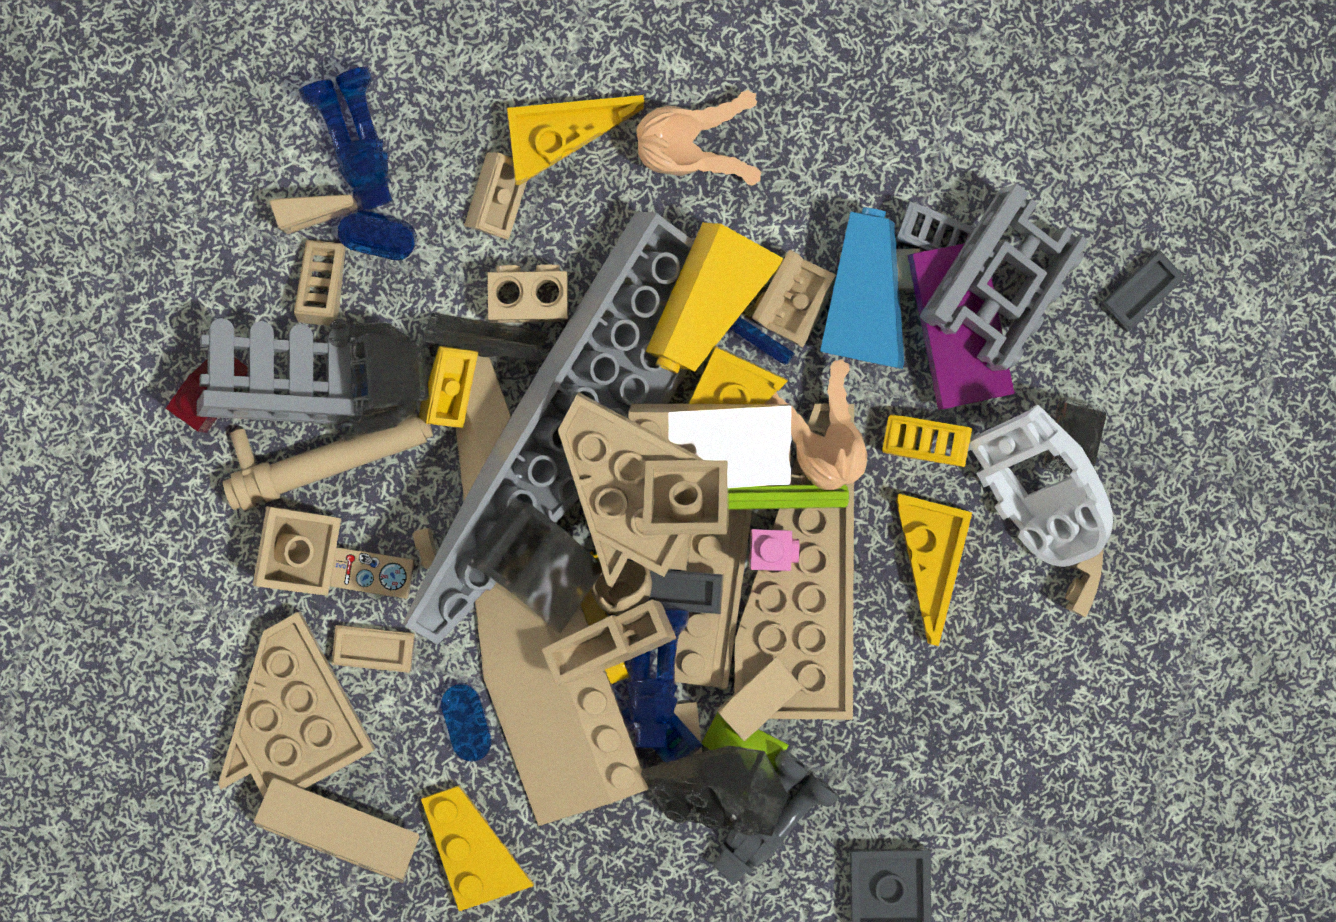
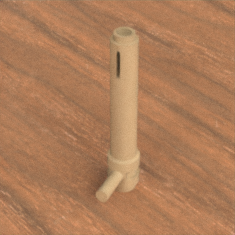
M415 413L272 464L266 461L257 465L245 429L235 430L230 433L241 470L232 473L231 478L223 480L227 500L233 510L242 508L244 511L256 507V502L265 500L266 503L279 499L284 492L427 443V438L434 436L431 425L423 422L418 417L419 415Z

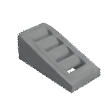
M910 201L897 231L896 242L924 252L942 248L939 245L946 228L953 230L947 247L956 245L960 233L968 235L966 243L975 228ZM917 217L924 219L918 237L911 235ZM931 222L938 224L932 243L925 241Z

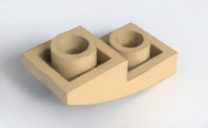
M1103 549L1097 556L1070 566L1083 573L1081 580L1075 578L1072 581L1065 595V599L1069 600L1065 609L1078 616L1086 617L1094 601L1101 577Z

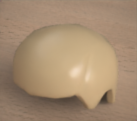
M627 560L613 587L607 585L601 568L593 576L591 592L602 610L619 616L648 602L652 590V579L648 568Z

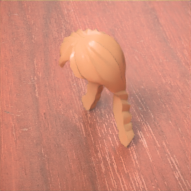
M746 90L741 92L738 98H735L732 102L722 103L718 107H708L704 110L692 111L676 106L656 108L641 120L636 130L638 155L646 167L657 173L683 176L698 170L702 172L712 171L713 173H724L725 175L736 174L742 177L748 185H755L760 181L761 171L757 167L747 165L735 157L703 152L693 141L701 130L717 127L723 122L732 119L742 110L756 106V93Z
M843 359L833 361L830 366L831 377L829 378L827 393L829 395V418L831 424L825 437L811 432L802 416L791 406V436L796 444L797 460L806 477L814 485L825 490H835L841 488L844 484L854 483L864 474L867 466V451L863 436L851 422V416L848 412L847 393L843 384L850 368L849 364L844 362ZM776 392L765 404L788 403L784 402V399L779 397Z

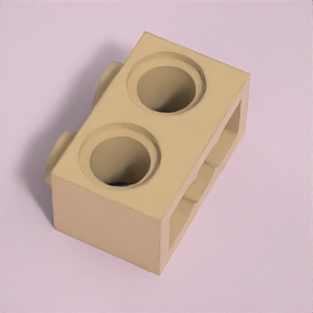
M501 265L497 266V272H487L488 320L490 323L569 322L567 271H560L559 265H537L536 272H520V266ZM546 283H552L559 288V296L552 303H543L537 297L539 288ZM506 284H514L520 290L518 299L512 304H504L498 298L499 290Z

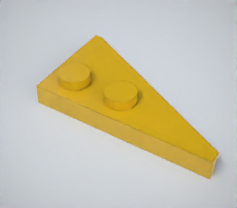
M644 95L507 108L515 185L525 183L643 110Z
M897 494L896 503L927 643L939 646L972 512Z

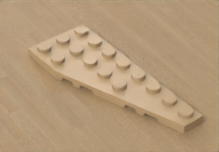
M814 404L807 423L811 432L825 437L831 424L829 404ZM848 404V412L851 416V422L854 424V404ZM796 455L791 470L790 484L787 485H814L803 473ZM854 483L845 484L849 490V503L845 508L778 509L771 530L792 531V539H799V562L791 563V571L757 570L734 639V694L775 657L803 686L769 719L853 720Z

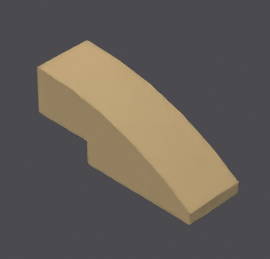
M650 600L619 616L611 615L541 650L556 686H562L635 658L677 638L662 603Z

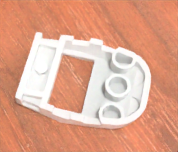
M1039 405L982 433L978 432L970 438L968 451L972 450L982 466L976 473L983 487L989 485L998 500L994 507L1003 520L1011 518L1020 529L1018 538L1033 554L1051 565L1066 567L1093 558L1102 551L1111 535L1113 526L1112 508L1105 489L1083 448ZM1049 449L1054 457L1060 454L1073 470L1070 473L1071 477L1027 494L1017 477L1008 467Z

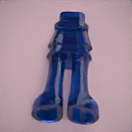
M363 66L345 71L336 77L338 87L349 108L359 140L353 142L351 140L332 80H319L303 86L298 91L305 105L317 108L320 111L334 147L335 155L333 157L340 165L338 171L349 186L355 188L352 190L353 196L359 197L363 211H367L388 204L393 199L388 188L392 181L390 178H384L388 176V153L383 151V139H379L367 104L366 91L372 82V75L369 67Z
M665 610L677 639L658 647L656 679L650 678L651 651L631 659L629 683L626 685L629 697L626 701L632 721L638 722L631 724V729L636 730V748H666L667 730H672L670 721L678 701L674 696L678 687L675 684V661L679 636L688 626L689 612Z

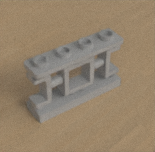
M1018 184L1001 188L919 316L930 326L938 325L941 327L940 330L946 335L956 333L963 323L985 339L987 342L977 358L982 362L986 361L988 363L987 367L992 371L1012 368L1021 359L1024 353L1022 346L1027 338L1036 333L1044 321L1042 314L1047 306L1061 295L1064 289L1062 282L1067 274L1081 263L1084 257L1082 250L1088 242L1082 235L1077 237L1073 235L1074 231L1069 227L1057 229L1051 238L1030 222L1028 218L1038 203L1033 199L1028 200L1026 197L1029 193ZM1009 225L1025 237L1018 249L1014 248L1007 241L998 242ZM1037 247L1049 256L1055 255L1046 271L1030 260ZM1002 259L1027 276L1012 302L987 285ZM968 289L984 301L977 314L973 313L966 306L957 307ZM997 311L1009 320L1015 319L1005 336L989 325Z

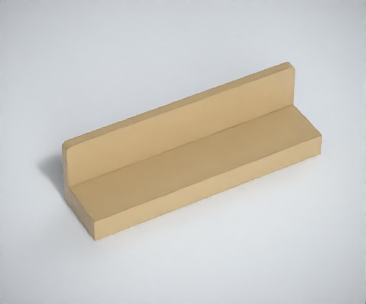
M275 778L271 780L254 820V824L258 828L401 883L405 880L410 860L419 840L418 833Z

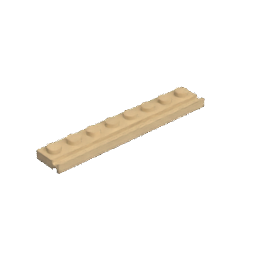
M752 509L729 510L727 534H691L686 572L724 574L721 614L680 611L671 676L672 682L728 689Z

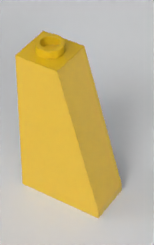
M702 222L645 352L658 358L657 366L672 373L678 374L680 369L696 371L778 269L783 258L723 224Z

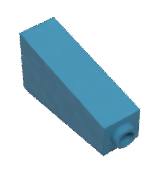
M863 207L862 213L850 212L820 352L903 369L904 348L895 223L885 218V211Z

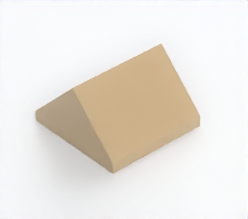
M728 460L645 461L643 535L727 534L729 524Z
M267 506L253 586L328 596L341 518Z

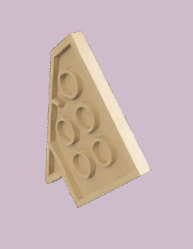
M578 392L558 432L608 586L613 587L628 558L665 577L688 534L643 535L645 461L704 459Z
M301 611L264 630L218 783L220 789H223L251 774L263 797L271 780L274 778L305 789L375 750L373 743Z

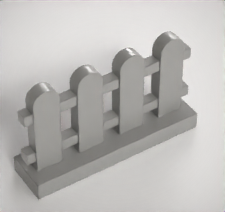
M223 318L214 320L208 329V335L202 334L200 337V347H208V374L200 375V386L207 387V390H203L197 400V416L355 425L363 416V411L360 410V401H353L355 399H352V396L360 394V388L352 384V366L350 362H352V348L354 345H352L350 332L343 327H336L327 335L326 343L313 342V333L308 326L297 324L289 331L287 340H275L271 325L267 322L259 321L251 326L248 338L234 337V327L230 321ZM355 345V358L359 356V345ZM234 349L248 350V377L234 376ZM274 352L287 353V379H274ZM313 355H326V382L313 381ZM234 388L248 389V393L234 392ZM274 391L287 392V395H276ZM313 393L326 394V398L313 397Z

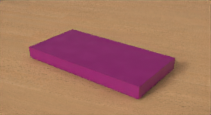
M965 243L907 255L919 316ZM991 277L987 285L994 289ZM968 289L957 307L966 306L973 313L977 314L984 301ZM997 311L989 325L1003 334L999 312ZM920 318L938 410L1014 394L1010 368L992 371L987 367L988 363L986 361L982 362L977 358L987 342L985 339L963 323L956 333L946 335L940 330L941 327L938 325L930 326Z

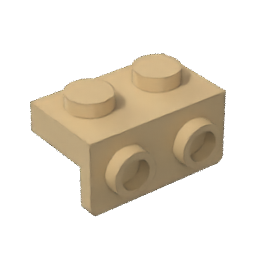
M789 250L785 258H783L781 265L774 272L773 280L767 291L762 293L757 299L752 319L767 331L803 348L833 294L836 274L804 260L798 253Z

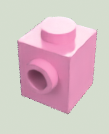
M750 529L749 569L791 571V563L799 562V539H792V531Z

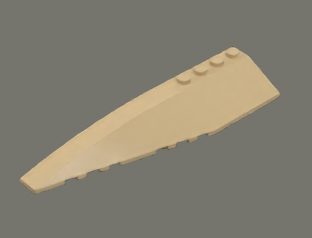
M485 344L469 349L478 351L464 425L463 428L456 427L464 500L512 416ZM553 526L543 536L539 535L527 547L529 551L518 562L514 561L499 576L501 580L490 591L486 590L475 601L484 681L538 826L608 805L649 789V782L606 671L603 670L562 686H556L541 650L589 626Z

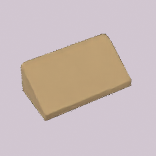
M488 152L486 154L464 224L465 227L509 240L527 183L526 181L521 185H515L513 160L511 157L495 152Z

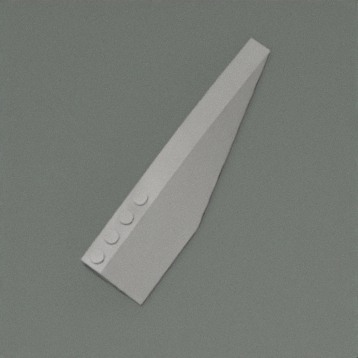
M635 212L522 397L456 515L403 622L405 626L438 645L474 608L473 603L486 590L490 591L501 580L499 576L514 561L518 562L529 551L527 547L539 535L543 536L579 499L558 432L578 392L628 418V412L632 403L668 404L688 370L680 369L678 374L667 371L656 365L658 358L645 352L665 306L660 305V301H668L694 243L691 238L658 213Z

